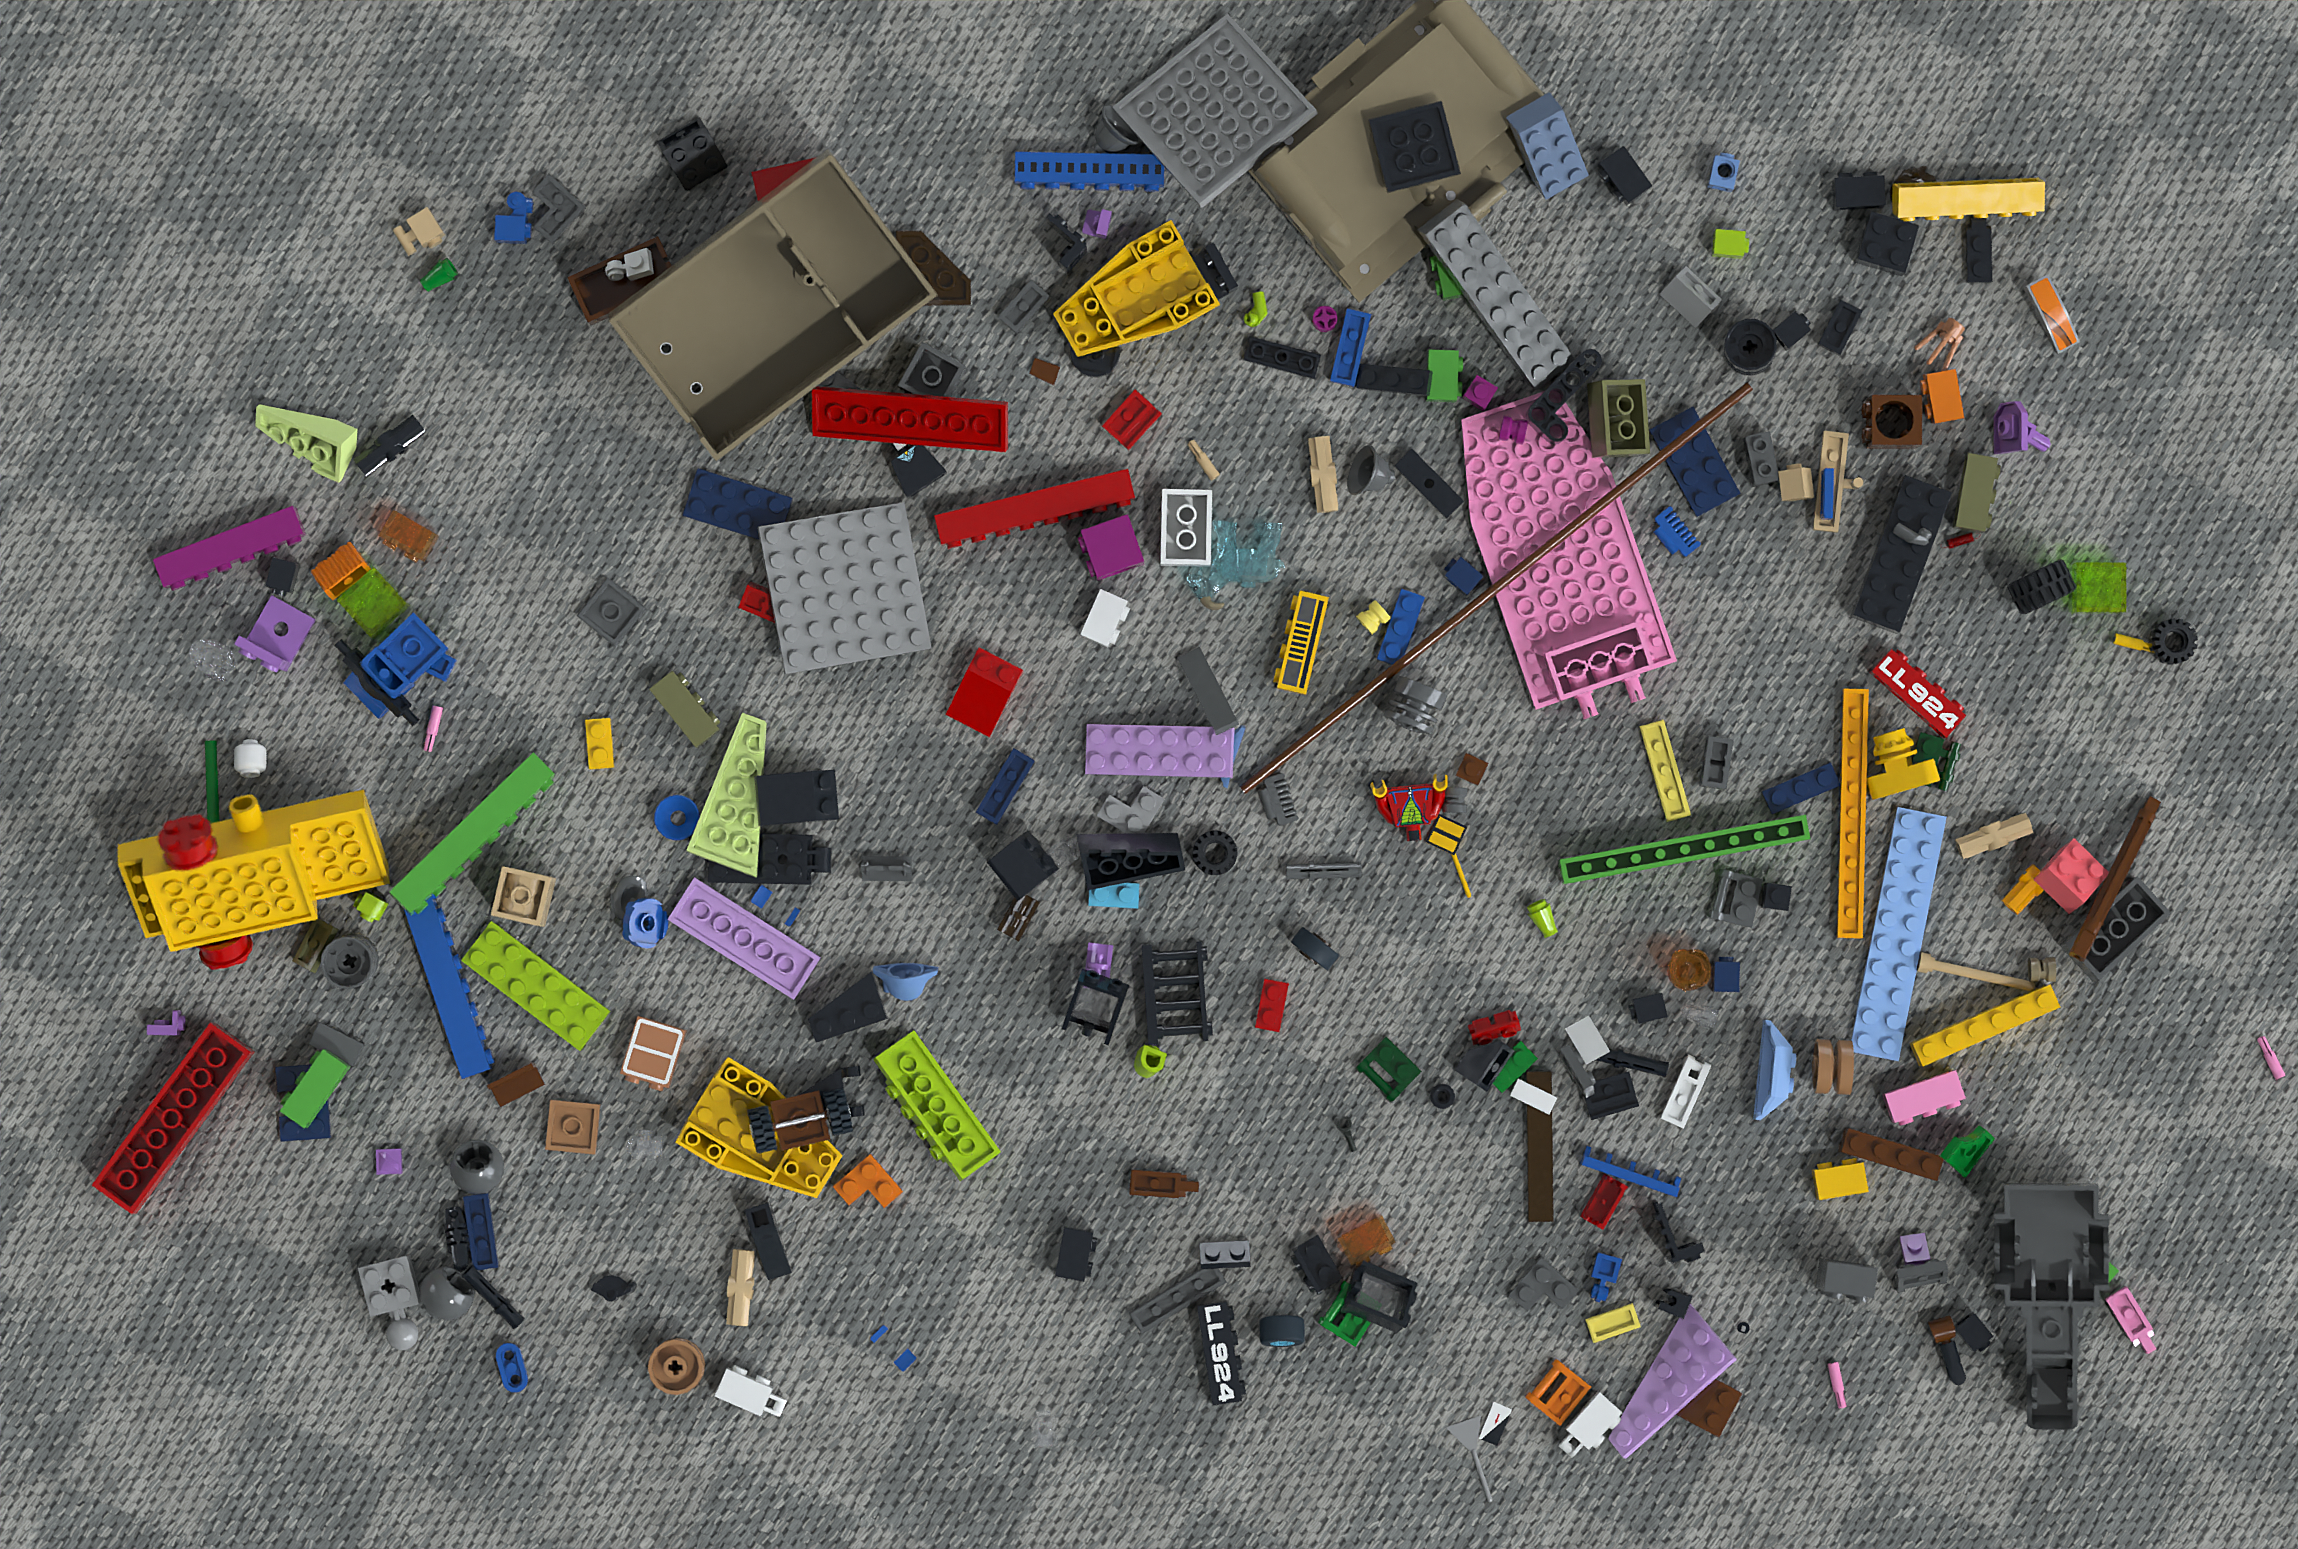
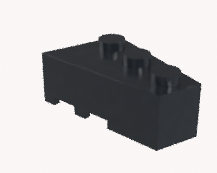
M873 971L808 1019L816 1043L888 1019Z

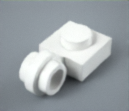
M647 248L624 255L625 264H622L621 261L613 260L608 262L605 268L606 275L612 281L621 280L625 273H627V277L631 281L654 274L651 251Z

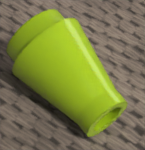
M1541 899L1527 907L1529 911L1527 915L1542 932L1544 938L1558 932L1550 903H1547L1545 899Z

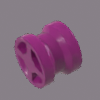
M1329 306L1317 308L1312 318L1314 327L1320 332L1331 331L1337 323L1336 311Z

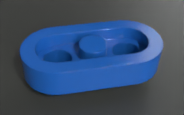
M505 1343L496 1352L501 1379L508 1391L520 1392L528 1384V1374L523 1355L518 1345ZM510 1350L514 1353L512 1360L506 1359V1351ZM513 1375L520 1377L519 1384L512 1382L511 1378Z

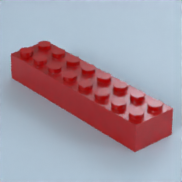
M210 1022L98 1175L92 1186L130 1214H137L255 1051L217 1023Z

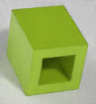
M1715 229L1713 233L1712 257L1742 259L1744 253L1749 251V238H1745L1746 231Z

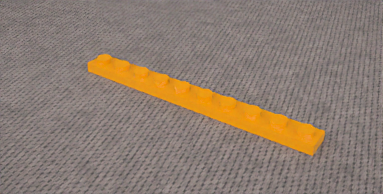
M1843 689L1837 938H1863L1869 689Z

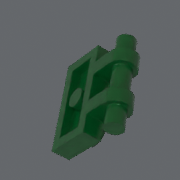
M1920 732L1915 747L1918 753L1913 754L1912 764L1934 759L1937 767L1939 757L1947 758L1943 772L1938 771L1940 777L1938 790L1947 792L1949 784L1953 783L1954 775L1952 774L1956 761L1959 762L1961 754H1959L1961 744L1952 741L1949 750L1942 749L1945 739ZM1932 783L1924 786L1931 787Z

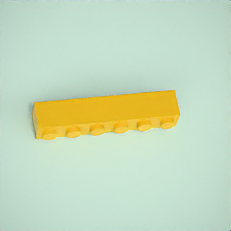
M2040 178L1893 184L1892 213L1903 221H1914L1915 217H1924L1925 220H1938L1939 216H1949L1950 219H1962L1964 215L1972 214L1974 218H1987L1988 214L1995 213L1999 217H2011L2012 213L2021 212L2023 216H2035L2037 212L2044 211L2045 181Z
M2046 984L1909 1044L1918 1065L1923 1067L2060 1008L2051 984Z

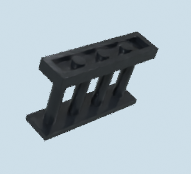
M1202 941L1196 942L1197 949L1157 952V949L1152 950V945H1142L1148 1045H1158V1039H1163L1164 1036L1203 1034V1041H1208V1036H1213L1212 1021H1207L1203 961H1208L1207 946H1202ZM1198 959L1199 974L1159 977V974L1154 975L1153 965L1158 964V962ZM1199 984L1200 999L1160 1002V999L1155 1000V990L1160 989V987ZM1201 1009L1202 1024L1162 1027V1024H1157L1156 1014H1161V1012Z

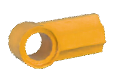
M2034 864L2025 870L2026 873L2018 878L2019 882L2001 900L2016 915L2035 896H2039L2044 891L2033 880L2041 871Z

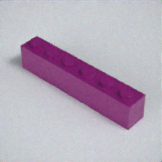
M290 506L153 559L163 587L171 588L174 591L185 587V582L191 579L198 582L208 578L209 572L217 570L218 573L230 570L232 569L231 564L241 561V564L251 562L256 559L254 556L262 552L265 555L272 554L278 551V546L287 543L288 546L302 542L301 537L306 536V532L296 507Z

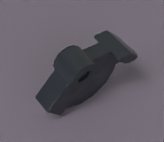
M614 1275L604 1276L597 1283L593 1284L591 1291L603 1296L607 1301L615 1302L619 1297L633 1293L637 1283L630 1282L627 1284L621 1277Z

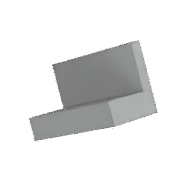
M1687 266L1660 293L1695 328L1722 301Z

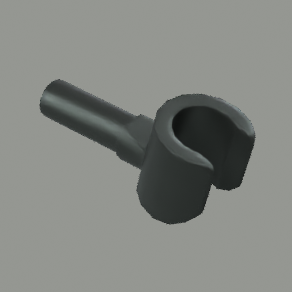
M1346 1117L1349 1126L1343 1129L1340 1127L1339 1121H1337V1127L1339 1131L1344 1133L1351 1152L1357 1151L1351 1133L1352 1122L1350 1118Z

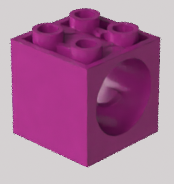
M1128 514L1081 530L1082 537L1078 538L1082 553L1088 552L1090 560L1086 561L1090 576H1096L1097 581L1144 565V559Z

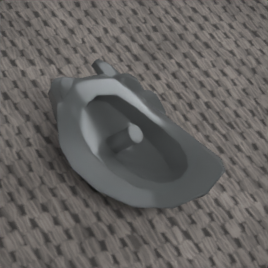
M630 875L619 881L615 891L610 895L609 909L612 920L616 916L620 920L624 919L626 905L630 901L648 898L647 885L641 877Z

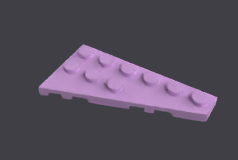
M1692 1304L1689 1305L1685 1318H1679L1620 1417L1621 1421L1608 1438L1625 1459L1737 1360Z

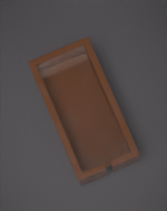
M657 236L567 278L588 324L592 326L609 318L608 314L669 269L672 264L660 238ZM645 248L651 251L654 274L632 281L627 277V273L624 274L621 280L617 281L610 280L606 275L605 268L608 262L618 260L625 264L624 255Z

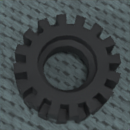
M2175 618L2157 624L2154 627L2155 630L2151 631L2150 635H2152V638H2149L2148 642L2152 643V647H2149L2150 652H2155L2154 658H2160L2159 662L2172 665L2187 661L2189 657L2193 656L2195 653L2193 650L2197 649L2198 644H2195L2198 637L2193 635L2196 632L2195 629L2189 628L2191 624L2188 622L2184 623L2183 619L2175 620ZM2170 632L2177 633L2181 638V647L2177 651L2169 650L2165 644V637Z
M1218 830L1202 834L1196 840L1193 847V859L1196 866L1208 875H1221L1228 872L1234 866L1237 859L1236 843L1231 836ZM1212 843L1222 845L1225 850L1223 860L1218 863L1210 862L1205 856L1207 846Z

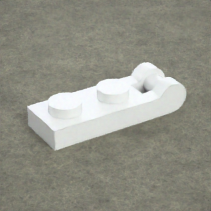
M1688 1054L1661 1114V1119L1684 1129L1709 1073L1711 1064L1698 1062L1695 1060V1057ZM1691 1069L1699 1072L1697 1079L1688 1076Z

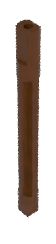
M2150 796L2139 810L2069 951L2071 957L2081 962L2085 961L2156 817L2155 813L2161 803L2157 799Z

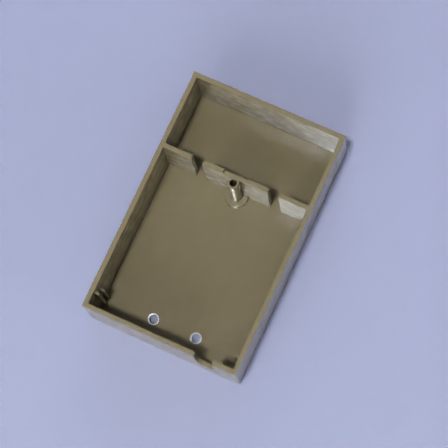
M827 149L611 311L608 317L614 329L686 423L690 422L699 435V440L715 461H717L936 297L937 294L837 159ZM663 344H669L671 350L665 353L661 350ZM693 384H700L701 390L694 392L691 389Z

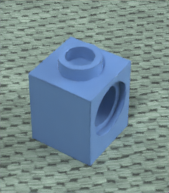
M1720 153V156L1715 155L1707 187L1731 193L1734 189L1740 160L1734 159L1735 156L1728 153ZM1718 167H1728L1730 176L1726 178L1721 177L1717 172Z

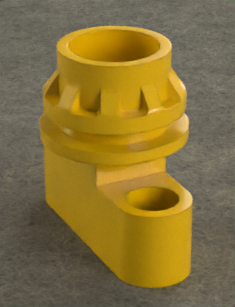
M1905 728L1873 737L1875 743L1873 755L1874 757L1879 756L1880 759L1875 761V765L1884 763L1886 772L1866 778L1872 800L1940 781L1934 759L1912 764L1910 755L1918 752L1917 749L1911 750L1910 746L1914 745V742L1907 736Z

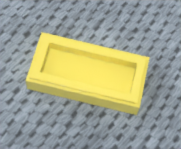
M1633 1303L1585 1319L1593 1343L1641 1327Z

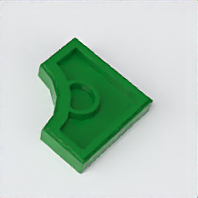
M1979 1125L1966 1137L1958 1138L1954 1136L1940 1157L1965 1178L1995 1138Z

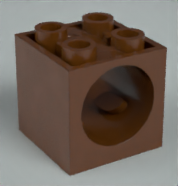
M1871 395L1866 399L1865 403H1862L1861 414L1862 418H1866V426L1862 428L1861 439L1862 443H1866V449H1917L1922 445V395ZM1882 406L1897 407L1906 416L1907 429L1898 436V439L1886 437L1876 426V414L1878 415L1884 409Z

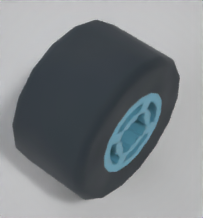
M1274 1315L1264 1317L1259 1321L1260 1343L1264 1346L1292 1347L1305 1342V1327L1302 1317Z

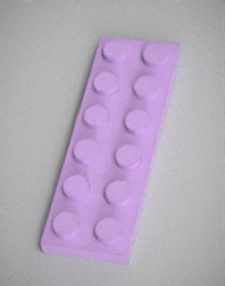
M1087 724L1085 774L1233 778L1234 728L1216 735L1212 727Z
M695 877L667 919L793 1000H795L821 959L815 953Z

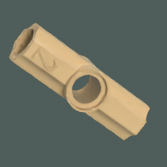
M1330 437L1309 438L1310 475L1312 478L1311 484L1315 492L1317 513L1338 511L1335 486L1337 484L1335 463L1332 462Z
M2023 813L2002 822L1997 821L1983 826L1976 832L1955 839L1961 858L1965 859L1986 850L1989 852L2008 845V842L2033 833L2027 814Z
M733 1249L731 1275H729L727 1298L729 1300L726 1324L748 1326L750 1300L753 1298L754 1291L752 1288L754 1286L753 1268L755 1251Z

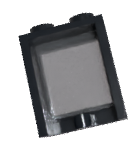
M1082 968L1061 1029L1066 1031L1069 1021L1083 1025L1081 1033L1084 1036H1091L1093 1029L1106 1033L1107 1036L1104 1044L1109 1046L1129 984L1123 983L1116 978L1111 979L1100 975L1096 971Z
M1363 1260L1353 1269L1340 1313L1352 1314L1397 1334L1401 1329L1406 1328L1410 1322L1411 1314H1409V1310L1417 1298L1418 1293L1415 1292L1417 1282Z

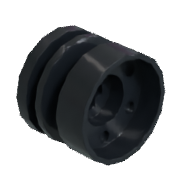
M1744 319L1735 323L1729 329L1724 343V357L1727 364L1735 372L1744 376H1755L1765 372L1772 364L1777 350V339L1773 329L1758 319ZM1747 343H1751L1752 347H1756L1752 355H1749L1748 351L1743 350L1746 348Z

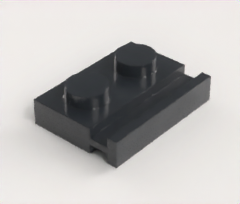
M1629 1071L1597 1080L1593 1084L1595 1094L1587 1098L1584 1096L1591 1120L1639 1107Z

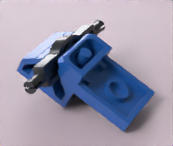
M412 613L366 657L358 648L352 650L343 639L334 645L345 656L342 661L352 671L344 681V684L378 719H381L390 710L397 718L403 716L412 727L420 719L410 710L412 704L404 695L416 685L414 682L449 649L415 613Z

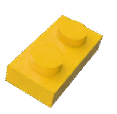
M611 718L585 720L589 770L615 768Z

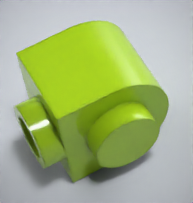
M367 891L365 895L359 894L353 906L361 912L360 917L373 923L374 919L377 921L381 919L389 903Z
M1143 1045L1137 1050L1134 1061L1135 1071L1144 1078L1154 1076L1163 1068L1167 1053L1160 1051L1156 1046Z

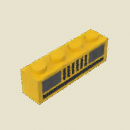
M1299 591L1298 596L1293 595L1290 610L1295 612L1293 620H1287L1284 633L1289 635L1287 644L1282 643L1279 658L1283 659L1281 669L1276 668L1273 682L1278 683L1277 689L1306 695L1329 597Z

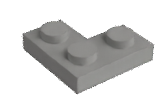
M1143 786L1131 807L1109 795L1098 812L1097 817L1124 833H1145L1165 799Z

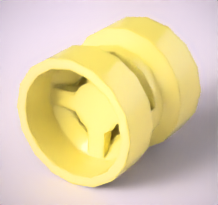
M1375 600L1369 605V610L1361 612L1356 616L1371 635L1378 630L1380 623L1385 624L1391 619Z

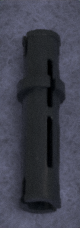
M1609 1048L1610 1052L1596 1059V1061L1612 1064L1614 1068L1625 1067L1666 1078L1669 1068V1062L1626 1053L1620 1048L1618 1050Z
M473 1265L462 1274L461 1277L494 1309L493 1312L496 1315L499 1314L513 1330L524 1321L525 1318L510 1304L511 1301L507 1297L504 1298Z

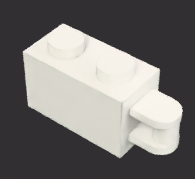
M736 1365L733 1366V1369L729 1367L726 1369L715 1397L759 1416L763 1414V1411L781 1416L787 1400L772 1393L774 1387L769 1385L770 1380L759 1375L756 1376V1379L746 1375L747 1370ZM769 1398L776 1400L773 1408L766 1406Z
M1597 1391L1565 1427L1569 1434L1562 1440L1559 1447L1571 1458L1583 1446L1588 1450L1592 1446L1597 1448L1605 1439L1603 1436L1608 1428L1613 1430L1621 1421L1619 1416L1622 1412ZM1573 1436L1579 1441L1576 1447L1569 1442Z

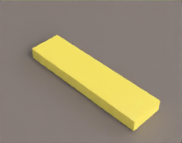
M1664 720L1639 726L1666 822L1691 816Z

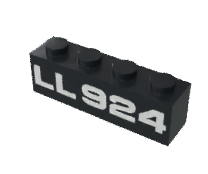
M1227 1300L1197 1305L1212 1406L1242 1401L1241 1395H1246L1244 1380H1239L1237 1371L1242 1370L1240 1355L1235 1356L1234 1346L1238 1345L1236 1330L1231 1331L1230 1321L1235 1320L1233 1306H1227Z

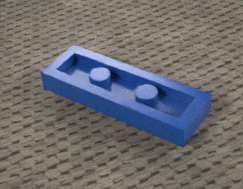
M1347 308L1330 382L1350 387L1355 386L1371 314Z
M1401 589L1377 660L1392 665L1405 655L1425 598L1424 596Z

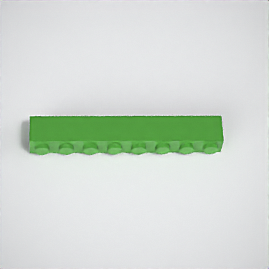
M533 752L389 892L390 896L410 916L415 912L420 914L429 905L426 901L432 895L435 897L440 895L447 887L445 883L451 877L455 880L465 870L462 866L468 860L471 862L475 861L483 852L481 848L487 842L491 845L501 835L498 831L504 825L507 827L511 826L518 819L516 814L522 808L527 810L536 801L534 796L540 790L544 793L554 784L552 780L554 772Z

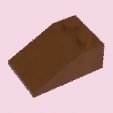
M1715 1379L1676 1415L1719 1438L1743 1393Z

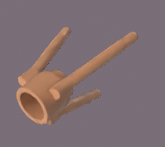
M1948 318L1945 323L1940 322L1936 329L1915 346V350H1919L1941 332L1939 336L1942 340L1927 360V364L1930 365L1946 343L1951 344L1953 342L1941 371L1947 370L1958 344L1963 339L1961 334L1965 328L1953 318Z

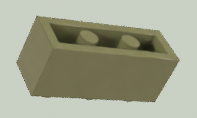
M1972 453L1965 455L1953 528L1983 533L1986 528H1990L1992 514L1989 513L1990 504H1994L1996 498V489H1993L1994 479L1998 480L2001 465L1997 464L1998 458Z
M671 671L649 690L692 744L699 748L721 730L717 726L721 722L712 711L709 713L705 711L702 707L705 702L697 692L692 694L686 686L690 683L681 672L676 674L674 671Z

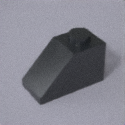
M1502 1041L1469 1049L1460 1059L1455 1071L1487 1092L1515 1050Z

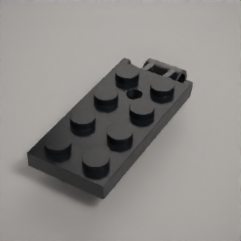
M760 834L757 878L709 860L708 883L812 885L811 872L831 873L832 848L812 847L813 835ZM782 854L787 856L785 864H781L778 860Z

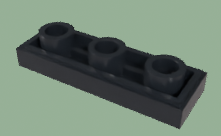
M1249 336L1243 361L1315 380L1321 355ZM1280 353L1285 354L1287 357L1284 362L1277 359Z
M1413 449L1394 465L1445 519L1464 502ZM1431 480L1434 486L1426 488L1424 482Z

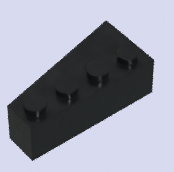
M1178 833L1076 834L1088 890L1185 871Z

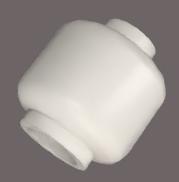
M244 740L243 744L236 746L234 749V769L242 777H259L260 773L266 770V748L258 744L257 740Z

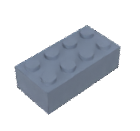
M1550 92L1506 117L1532 182L1545 200L1589 176L1564 111Z

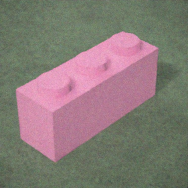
M1951 1070L1882 1094L1892 1123L1898 1122L1899 1126L1913 1122V1117L1922 1114L1923 1118L1937 1113L1936 1109L1946 1106L1947 1110L1960 1106V1101L1966 1099L1956 1070Z

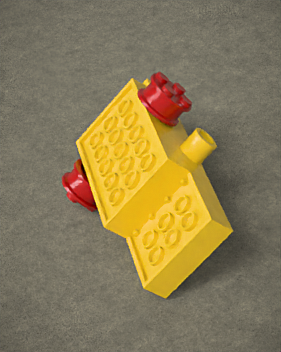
M364 789L261 812L255 796L250 794L234 798L229 804L233 819L210 824V821L200 814L184 816L165 822L158 836L118 844V866L145 938L164 934L170 952L196 946L200 949L199 956L201 962L211 970L228 968L246 962L247 956L253 948V942L249 934L318 919L317 900L390 884L389 864Z

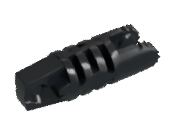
M450 1207L445 1209L444 1229L448 1253L452 1254L456 1271L463 1272L468 1267L467 1251L470 1250L468 1230L461 1207Z

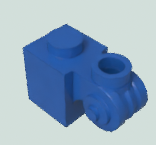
M512 192L507 197V204L513 210V213L509 216L495 215L494 240L497 243L527 244V238L532 236V223H528V213L533 212V198H526L520 192Z

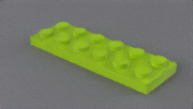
M493 921L488 924L461 960L579 1051L583 1049L611 1012Z

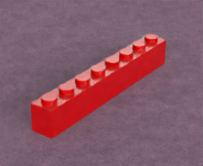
M1124 469L934 515L941 545H947L948 549L962 546L961 541L971 539L972 543L985 541L986 535L994 533L996 537L1009 535L1010 530L1020 528V532L1034 529V524L1044 522V526L1058 523V518L1065 516L1072 520L1083 517L1082 512L1092 510L1093 514L1107 511L1106 506L1115 504L1117 508L1130 506L1131 500H1135L1129 470Z

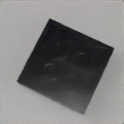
M1442 101L1368 120L1387 194L1461 174Z

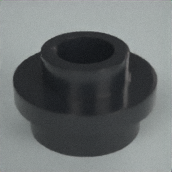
M1446 1084L1436 1085L1430 1093L1432 1104L1440 1109L1450 1107L1455 1100L1454 1090ZM1442 1091L1447 1094L1445 1101L1438 1099V1094Z

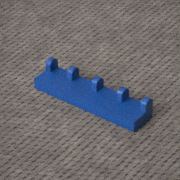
M1586 1146L1580 1165L1677 1197L1680 1189V1177L1676 1176L1673 1185L1657 1180L1660 1170L1655 1169L1652 1178L1634 1172L1636 1162L1631 1161L1628 1170L1610 1164L1613 1154L1607 1153L1605 1162L1589 1157L1591 1147Z

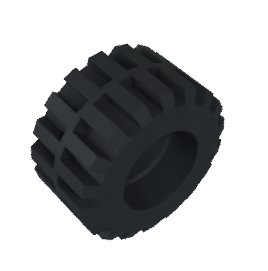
M2057 560L2011 582L2007 588L2019 613L2028 614L2072 593L2077 586L2064 560Z

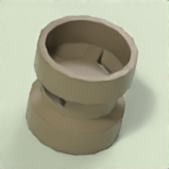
M2046 957L2044 960L2028 958L2029 982H2038L2041 979H2045L2047 982H2055V957Z

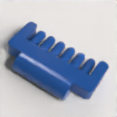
M1670 506L1655 517L1654 521L1659 528L1654 533L1671 555L1679 551L1683 557H1686L1699 547L1701 543L1696 541L1692 544L1696 537L1692 536V532H1687L1688 527L1682 528L1684 522L1677 524L1680 521V517H1676V512L1671 513L1673 508Z

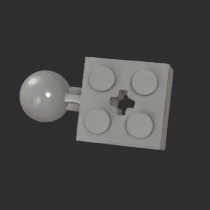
M410 1254L358 1268L370 1317L387 1312L390 1314L391 1324L386 1331L388 1343L397 1350H407L413 1347L418 1340V1328L414 1322L406 1319L404 1308L421 1304L422 1300ZM387 1279L391 1283L395 1282L396 1287L392 1288V1292L385 1288Z

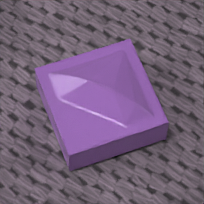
M402 1149L376 1150L377 1175L403 1174Z

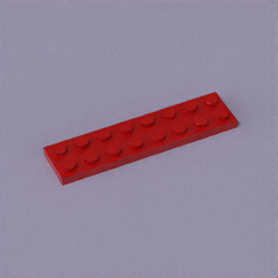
M816 386L812 389V436L1006 452L1008 450V402Z

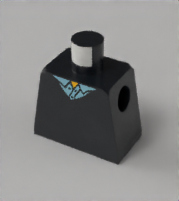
M891 443L898 454L896 458L891 460V464L908 499L947 474L945 468L923 445L910 447L909 444Z

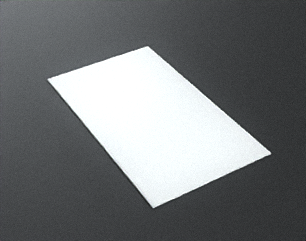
M1589 1016L1565 1028L1586 1065L1610 1052Z

